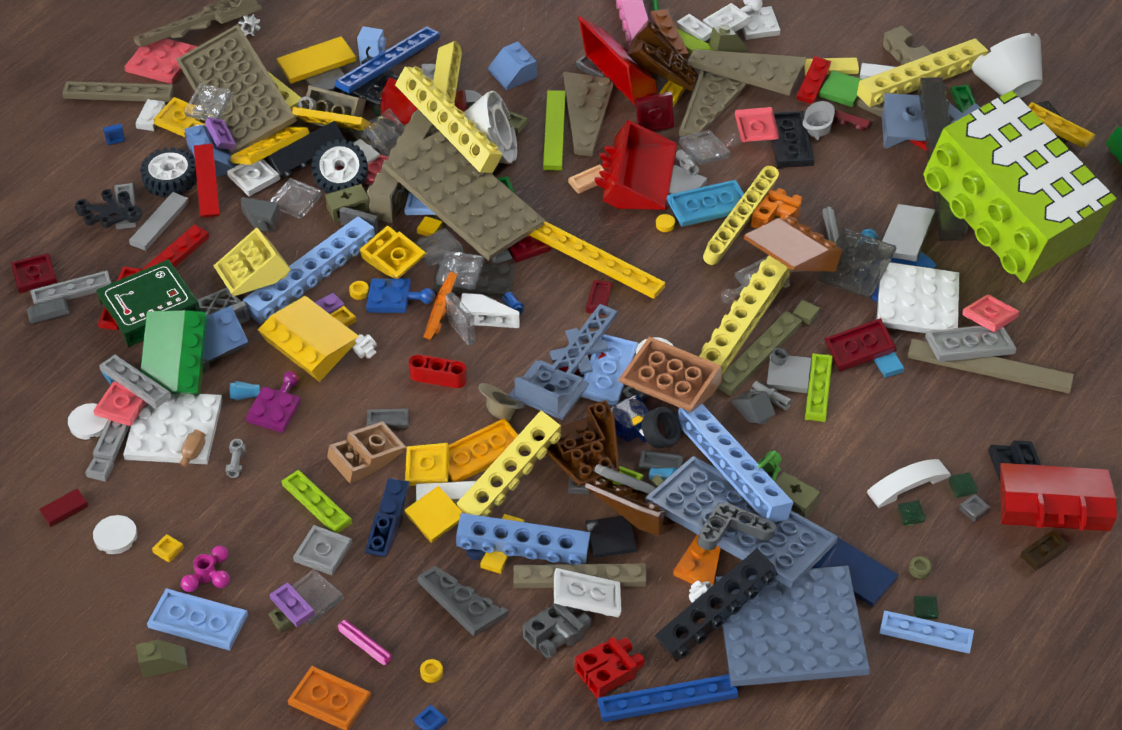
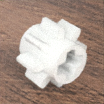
M254 14L252 16L244 15V19H240L238 22L242 24L240 28L245 33V36L247 34L254 36L255 30L259 31L261 28L257 25L260 19H256Z
M360 334L352 348L361 359L364 356L370 359L376 354L374 348L377 347V344L370 335L367 334L364 337Z
M699 580L696 581L689 590L691 592L689 594L690 601L693 603L713 585L708 581L703 583Z

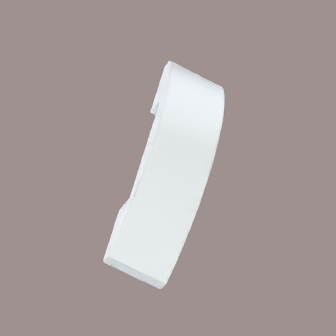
M939 459L925 460L906 466L888 475L867 490V494L877 507L880 508L896 501L897 496L903 492L929 481L933 485L949 478L951 474Z

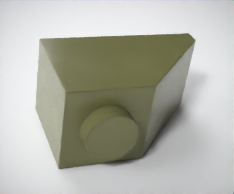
M729 25L713 26L709 46L714 51L748 52V47Z
M159 639L136 644L138 662L143 678L188 668L185 647Z

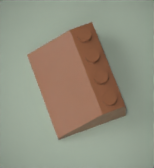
M649 336L618 380L622 384L692 412L713 395L722 382L721 366Z

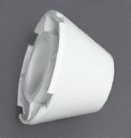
M1025 33L996 44L990 48L992 52L985 57L982 54L973 63L972 70L974 74L1001 96L1011 90L1019 98L1029 95L1043 83L1041 39L1039 35L1034 34L1035 36H1031L1030 33Z
M495 91L487 92L464 113L470 121L476 124V128L487 135V139L498 146V150L503 154L499 163L510 164L517 158V140L514 126L510 127L507 117L510 114L500 95Z

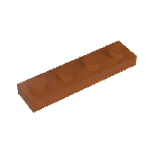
M668 10L651 11L650 18L652 22L659 26L660 31L682 57L688 59L689 53Z

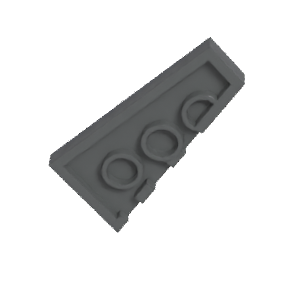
M436 566L418 575L417 582L473 636L478 635L508 617L509 610L504 607L499 608L493 604L491 599L487 597L482 598L475 594V590L471 587L460 585L456 578Z

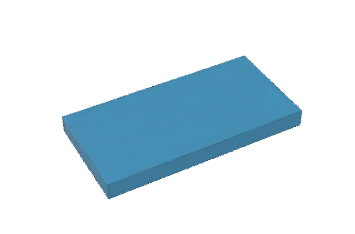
M732 180L667 195L666 200L681 227L727 217L744 193L737 181Z

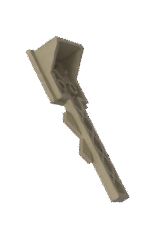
M221 0L203 7L204 10L202 12L133 37L134 42L138 46L143 47L170 36L172 38H180L189 30L207 28L211 24L210 21L216 20L223 24L233 19H241V16L260 10L262 7L257 3V0Z

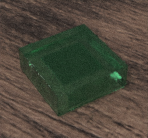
M914 596L913 604L916 618L938 619L939 613L936 596Z

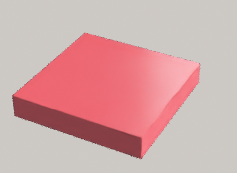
M772 107L735 111L742 142L779 138Z
M987 294L964 308L962 315L996 332L1018 318L1020 311Z
M113 381L93 412L95 416L132 426L147 402L118 382Z

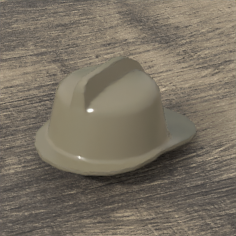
M481 383L478 386L479 391L487 397L486 406L488 411L496 418H505L507 421H510L515 411L524 406L522 402L510 398L507 393L493 385Z

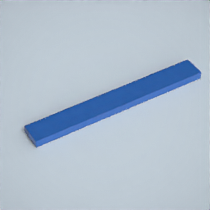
M427 26L335 80V86L347 93L354 91L438 40L440 33Z

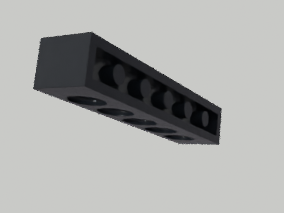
M756 548L654 636L675 662L685 658L690 653V650L697 644L703 643L714 629H719L727 618L738 613L748 600H753L762 588L775 581L776 576H778L775 566ZM751 575H757L753 580H748ZM735 589L740 590L737 594H731V592ZM717 604H723L721 608L714 609ZM705 618L703 623L696 624L699 619ZM683 633H688L687 637L680 639Z

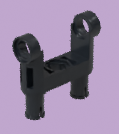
M367 56V57L362 61V64H364V63H366L367 61L371 60L373 57ZM388 69L350 93L343 92L336 86L333 88V91L365 99V105L369 104L381 110L382 98L376 95L385 88L389 78L398 80L400 76L395 75L392 70Z

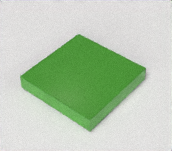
M833 70L819 91V97L853 107L859 97L857 95L859 81L863 79Z

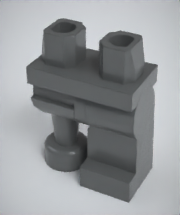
M553 603L551 607L523 624V638L535 650L540 649L542 654L550 659L556 654V648L561 645L573 646L577 641L583 640L584 632L591 626V618L585 613L576 618L574 614L577 613V608ZM553 633L556 635L551 641L548 640Z

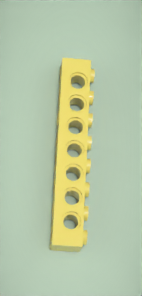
M977 39L969 40L860 80L857 95L869 107L884 102L885 93L907 94L971 70L976 59L982 54L985 57L988 54V50Z
M416 66L413 68L404 67L395 85L479 172L493 173L503 156L498 150V146L487 139V135L476 128V124L470 121L465 116V113L459 110L454 105L455 103L448 99L444 92L433 84V80L423 74L422 69Z
M770 255L766 260H763L758 272L752 275L750 284L742 289L738 301L735 300L729 314L724 315L721 326L713 331L709 343L706 342L699 357L720 365L723 374L791 275V269Z

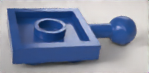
M372 278L366 305L367 313H406L408 300H421L425 304H430L435 300V292L430 288H425L421 292H410V279Z

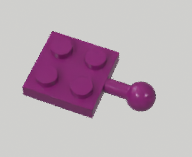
M287 371L283 375L284 384L280 391L263 386L245 417L246 422L284 433L301 404L299 396L288 394L290 388L298 384L299 375L295 371Z

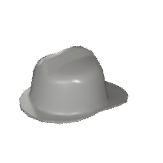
M820 101L811 104L807 108L803 126L811 136H815L816 140L830 132L835 114L834 106L829 102Z

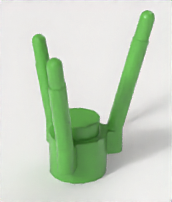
M769 451L757 463L759 464L758 467L764 471L773 472L771 478L775 482L781 470L779 465L782 459L776 451Z

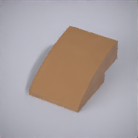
M382 421L348 433L346 440L329 445L327 458L351 484L389 464L405 451L406 446Z

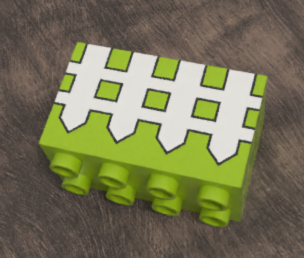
M1012 90L943 128L923 173L928 187L935 192L939 191L950 203L953 214L959 219H964L975 230L978 241L984 246H989L1000 257L1003 268L1008 273L1015 274L1023 283L1028 282L1089 245L1117 199Z

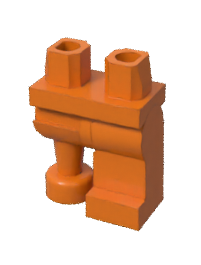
M778 188L776 191L770 190L768 196L753 211L751 227L757 229L774 221L775 216L785 219L789 216L798 219L801 211L802 196L796 194L791 198L786 196L787 192L781 188Z

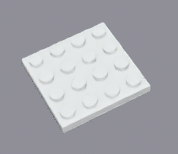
M881 261L877 319L881 318L886 328L920 333L958 328L959 272Z
M171 393V398L158 408H154L146 403L131 426L123 454L124 459L180 463L183 457L181 453L182 445L187 435L192 433L194 429H197L206 434L204 438L205 445L199 456L190 460L189 463L208 464L222 406V395Z

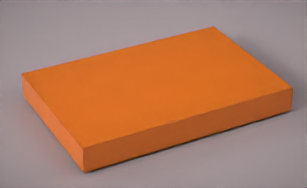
M311 666L288 699V705L340 729L349 730L370 699L371 692Z

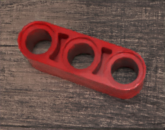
M418 354L413 355L409 359L410 378L414 381L452 388H462L467 383L466 365L463 362Z

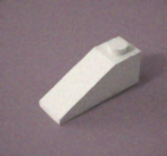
M462 293L459 309L460 324L508 328L520 327L518 311L484 295Z

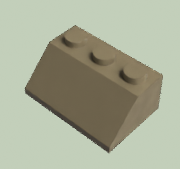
M310 85L306 97L315 100V110L356 117H362L366 103L365 99ZM310 102L304 103L306 105L305 108H310V106L308 105ZM311 123V124L318 125V126H322V127L325 126V125H323V124ZM339 127L340 131L346 132V133H348L349 131L353 130V129H348V128Z

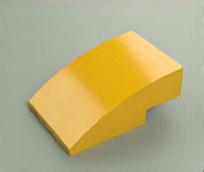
M386 226L359 249L365 261L382 273L395 279H399L426 255V252L400 231L397 233L389 226Z

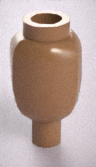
M194 429L192 433L187 435L181 448L183 457L179 463L180 465L187 467L190 460L199 456L205 445V433Z

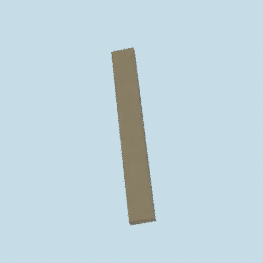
M912 339L907 357L1069 394L1074 376L1071 373L994 356L939 362L929 343Z

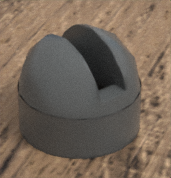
M775 348L771 354V361L777 366L783 365L788 359V352L782 348Z

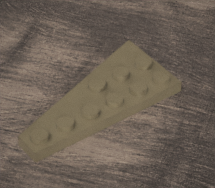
M694 49L688 59L687 66L790 96L807 57Z
M701 70L680 127L679 136L697 140L748 84Z
M563 72L574 154L592 157L615 85L607 77Z

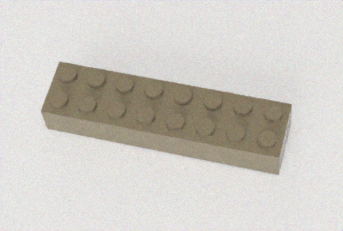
M418 108L416 112L412 113L409 124L405 125L404 132L398 137L396 146L391 149L388 159L383 162L380 173L376 174L374 183L368 188L369 210L380 221L393 224L409 195V190L384 169V163L439 131Z

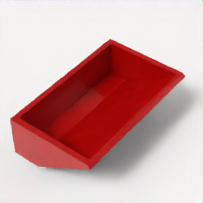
M581 16L578 17L585 56L634 105H636V98L651 96L657 93L656 81L651 76L650 71L643 69L628 56L629 50L619 45L604 29Z
M627 120L615 136L613 146L604 147V150L610 155L606 153L599 154L600 159L603 161L602 167L608 169V171H599L601 177H595L594 179L595 183L604 189L602 201L618 209L666 210L668 202L666 199L671 185L677 143Z
M1000 463L1001 524L1036 526L1037 528L1079 529L1080 531H1111L1117 519V508L1109 470Z

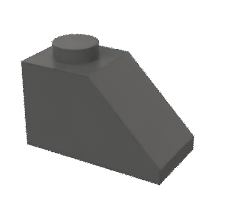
M242 197L243 214L254 229L258 228L262 231L274 232L280 218L278 203Z
M749 391L730 400L732 405L749 423L764 424L770 420L769 417L775 414L766 391Z

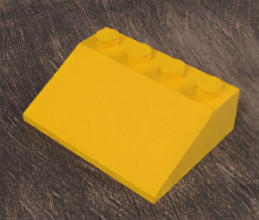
M306 296L272 314L258 329L269 344L318 382L356 344L355 340L359 337Z

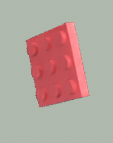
M168 38L140 47L124 66L125 71L173 84L183 72L176 59L197 46Z

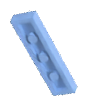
M885 610L880 628V634L969 654L974 630Z

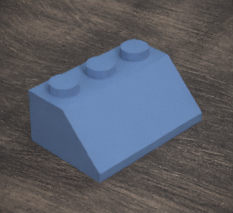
M201 124L184 129L187 145L194 159V145L213 144L216 177L226 175L228 170L236 167L235 163H232L230 160L231 153L229 149L217 148L207 126Z

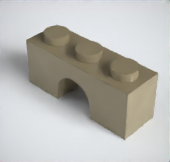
M903 26L894 28L884 34L883 47L902 65L932 54L924 45L912 48L913 35Z

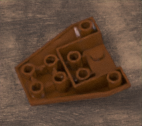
M647 20L631 40L628 56L643 69L687 90L693 91L698 76L696 70L692 66H687L688 62L660 31L659 26Z
M606 400L588 406L587 417L561 426L559 441L547 448L546 456L580 487L586 485L587 482L594 481V479L605 478L594 472L598 464L620 472L614 414ZM536 436L534 438L536 441L544 439L543 436Z
M603 477L599 480L594 479V481L587 482L585 485L589 491L638 529L660 536L670 532L675 524V521L665 516L666 511L660 509V505L652 502L645 504V498L649 495L648 493L635 490L624 484H614L612 480Z

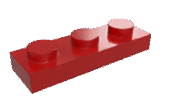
M814 56L796 100L809 104L815 103L830 69V60Z

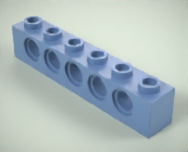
M465 513L460 515L456 534V546L463 549L483 550L487 553L499 551L508 556L516 555L528 559H543L553 563L563 562L569 564H586L590 542V532Z

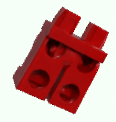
M612 637L608 639V642L601 643L575 657L574 670L585 684L588 683V688L597 699L605 697L609 691L626 684L629 680H634L636 672L644 667L645 660L640 653H636L631 657L627 654L632 651L633 647L627 637L618 641Z

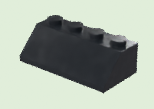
M333 121L265 157L264 160L279 176L283 174L286 177L294 172L293 168L299 166L301 169L310 164L309 160L316 156L315 152L321 150L320 147L323 144L327 146L329 141L334 143V140L338 139L339 142H342V139H345L336 122Z

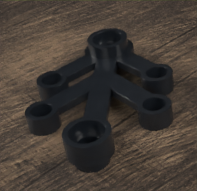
M105 189L101 192L102 199L107 202L108 206L90 204L86 199L78 200L75 205L77 214L84 216L83 219L87 226H92L100 221L103 228H109L123 220L134 223L142 217V209L139 206L132 205L127 191H122L117 195L119 202L123 203L125 208L117 206L111 189ZM91 211L100 212V214L94 215L91 213Z

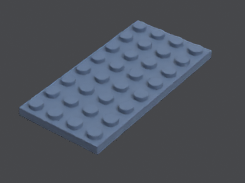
M692 456L645 498V504L652 502L660 505V509L666 511V517L698 535L715 507L720 503H728L759 515L718 469L695 456ZM793 511L790 512L788 519L774 522L776 529L771 540H761L731 527L728 528L717 545L718 547L741 560H744L758 548L775 566L778 573L776 580L790 588L836 544L838 536ZM740 520L742 523H750L747 520ZM712 524L715 528H722L720 525Z

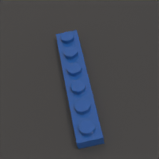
M728 674L598 698V706L602 722L734 699L738 698V690L736 686L731 687L730 675Z

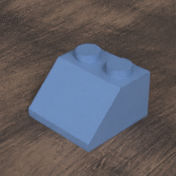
M515 42L501 49L488 67V71L506 90H509L537 78V61L519 42Z

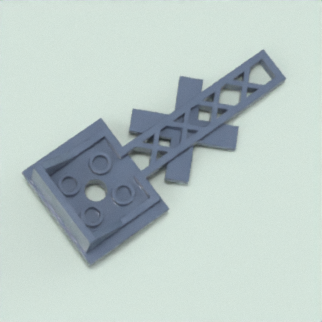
M885 93V104L882 111L884 148H890L905 140L934 142V130L941 131L942 133L943 128L981 107L975 103L965 112L961 113L946 101L939 107L940 111H932L931 96Z
M599 304L579 331L578 328L565 330L569 345L566 348L549 351L554 364L551 365L542 360H536L524 376L515 378V388L509 394V397L564 420L589 386V382L584 381L582 377L574 373L577 369H579L580 375L593 372L588 355L608 351L606 341L600 339L616 319L617 311ZM601 313L609 316L607 318H599ZM598 327L599 329L597 331H589L590 328ZM588 340L589 343L583 344L582 341ZM567 366L569 368L566 373L558 370L559 368Z

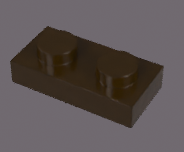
M1052 530L1023 550L1020 557L1037 571L1067 550L1068 543Z

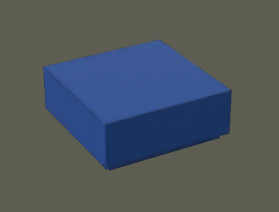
M122 124L103 127L107 145L125 141Z
M430 705L414 718V723L422 730H439L447 723V718Z

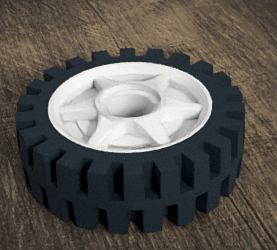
M337 139L334 140V143H331V141L327 142V146L323 144L320 147L321 150L315 152L316 156H313L312 173L316 184L325 193H333L359 184H365L366 177H368V163L363 150H360L357 144L354 145L351 141L347 143L343 139L342 142H339ZM338 166H344V169L336 170Z
M171 147L170 150L163 148L162 152L160 149L156 150V154L150 153V157H146L145 161L141 164L140 170L144 187L155 196L159 194L160 197H164L167 194L168 198L172 192L184 194L186 189L191 190L192 186L196 184L195 159L191 153L189 154L188 151H183L181 148H178L177 151L175 147Z

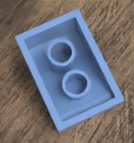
M232 306L208 316L204 365L245 348L248 343Z

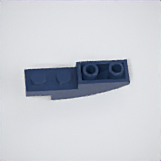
M388 478L379 511L375 514L365 554L381 557L388 556L405 511L404 504L410 486L409 481Z

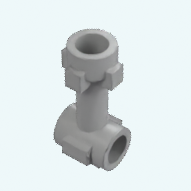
M234 439L229 445L232 458L231 463L226 465L225 470L231 478H237L239 473L242 472V465H239V462L246 454V446L241 439Z

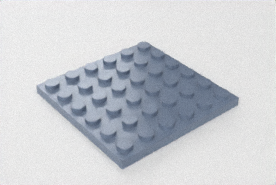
M848 566L810 569L792 588L775 579L772 584L762 588L753 600H748L738 613L727 618L722 625L731 687L869 675L870 668ZM751 575L748 580H753L757 575ZM724 576L716 577V582ZM735 589L731 592V594H737L740 590Z

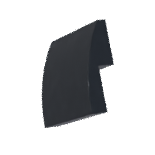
M1013 440L1010 446L991 445L988 449L999 481L1000 463L1041 465L1032 441Z
M623 516L586 521V530L590 532V547L594 558L637 552L631 523Z

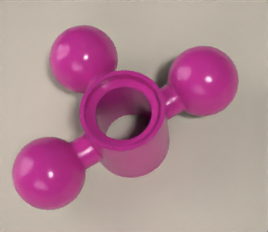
M219 545L212 549L211 556L207 554L197 556L193 562L195 573L193 575L188 574L182 578V589L186 592H193L197 589L199 582L209 583L211 581L218 588L226 587L230 582L229 574L223 570L216 572L214 565L227 560L229 555L227 548Z

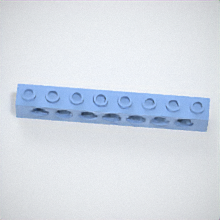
M359 216L291 264L289 266L291 271H289L284 279L279 280L275 284L259 288L244 298L243 301L247 305L249 316L259 324H263L272 314L301 297L302 294L314 287L325 277H328L351 258L357 256L360 252L359 249L375 237L374 227Z
M703 404L692 412L679 408L677 417L680 421L681 429L759 516L772 522L788 519L793 501L762 468L758 467L759 464Z

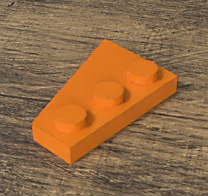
M450 271L440 288L431 311L424 338L431 340L434 333H439L442 326L440 319L442 320L447 310L445 306L450 301V293L458 274Z
M697 534L675 567L673 575L691 584L699 580L701 583L708 581L714 585L721 548L718 546L712 550L701 548L698 545L699 535Z

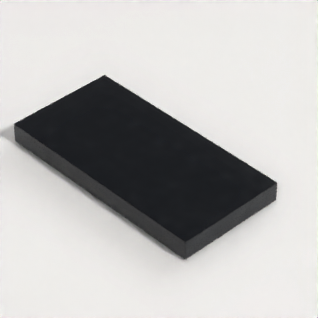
M803 111L774 113L779 138L771 140L777 168L814 166V157L808 132L803 126Z

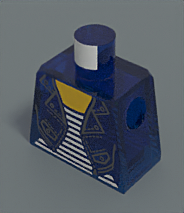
M637 393L610 407L614 414L617 435L626 442H630L637 437L642 442H647L642 431V419L649 411Z

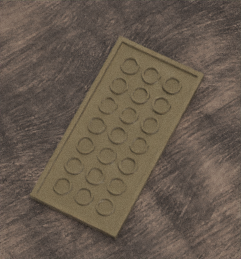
M238 24L176 59L209 117L224 120L236 143L235 148L229 150L231 155L268 138L297 121Z
M440 131L384 163V169L488 261L544 225L545 219L491 173L479 172Z

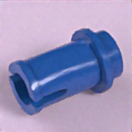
M512 292L504 294L507 299L503 296V302L521 315L524 311L523 303L519 302Z

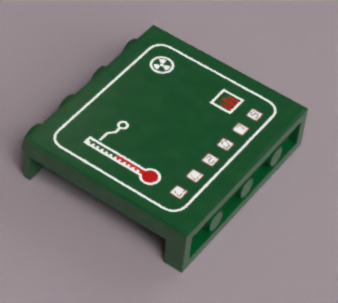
M169 259L96 290L100 305L104 304L121 330L128 347L144 341L147 311L201 312L199 302Z

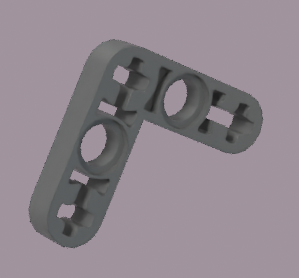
M720 503L715 507L700 530L698 545L706 550L715 549L729 527L761 540H771L774 537L776 525L769 519L734 505ZM740 520H747L750 523H742ZM712 524L720 525L722 528H715Z

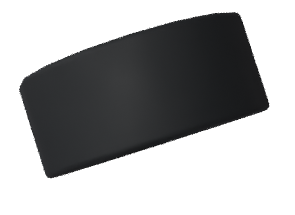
M667 407L653 409L647 412L642 419L643 435L652 447L661 449L678 442L681 436V425L677 415ZM657 417L660 418L665 425L666 438H664L658 431L656 424Z

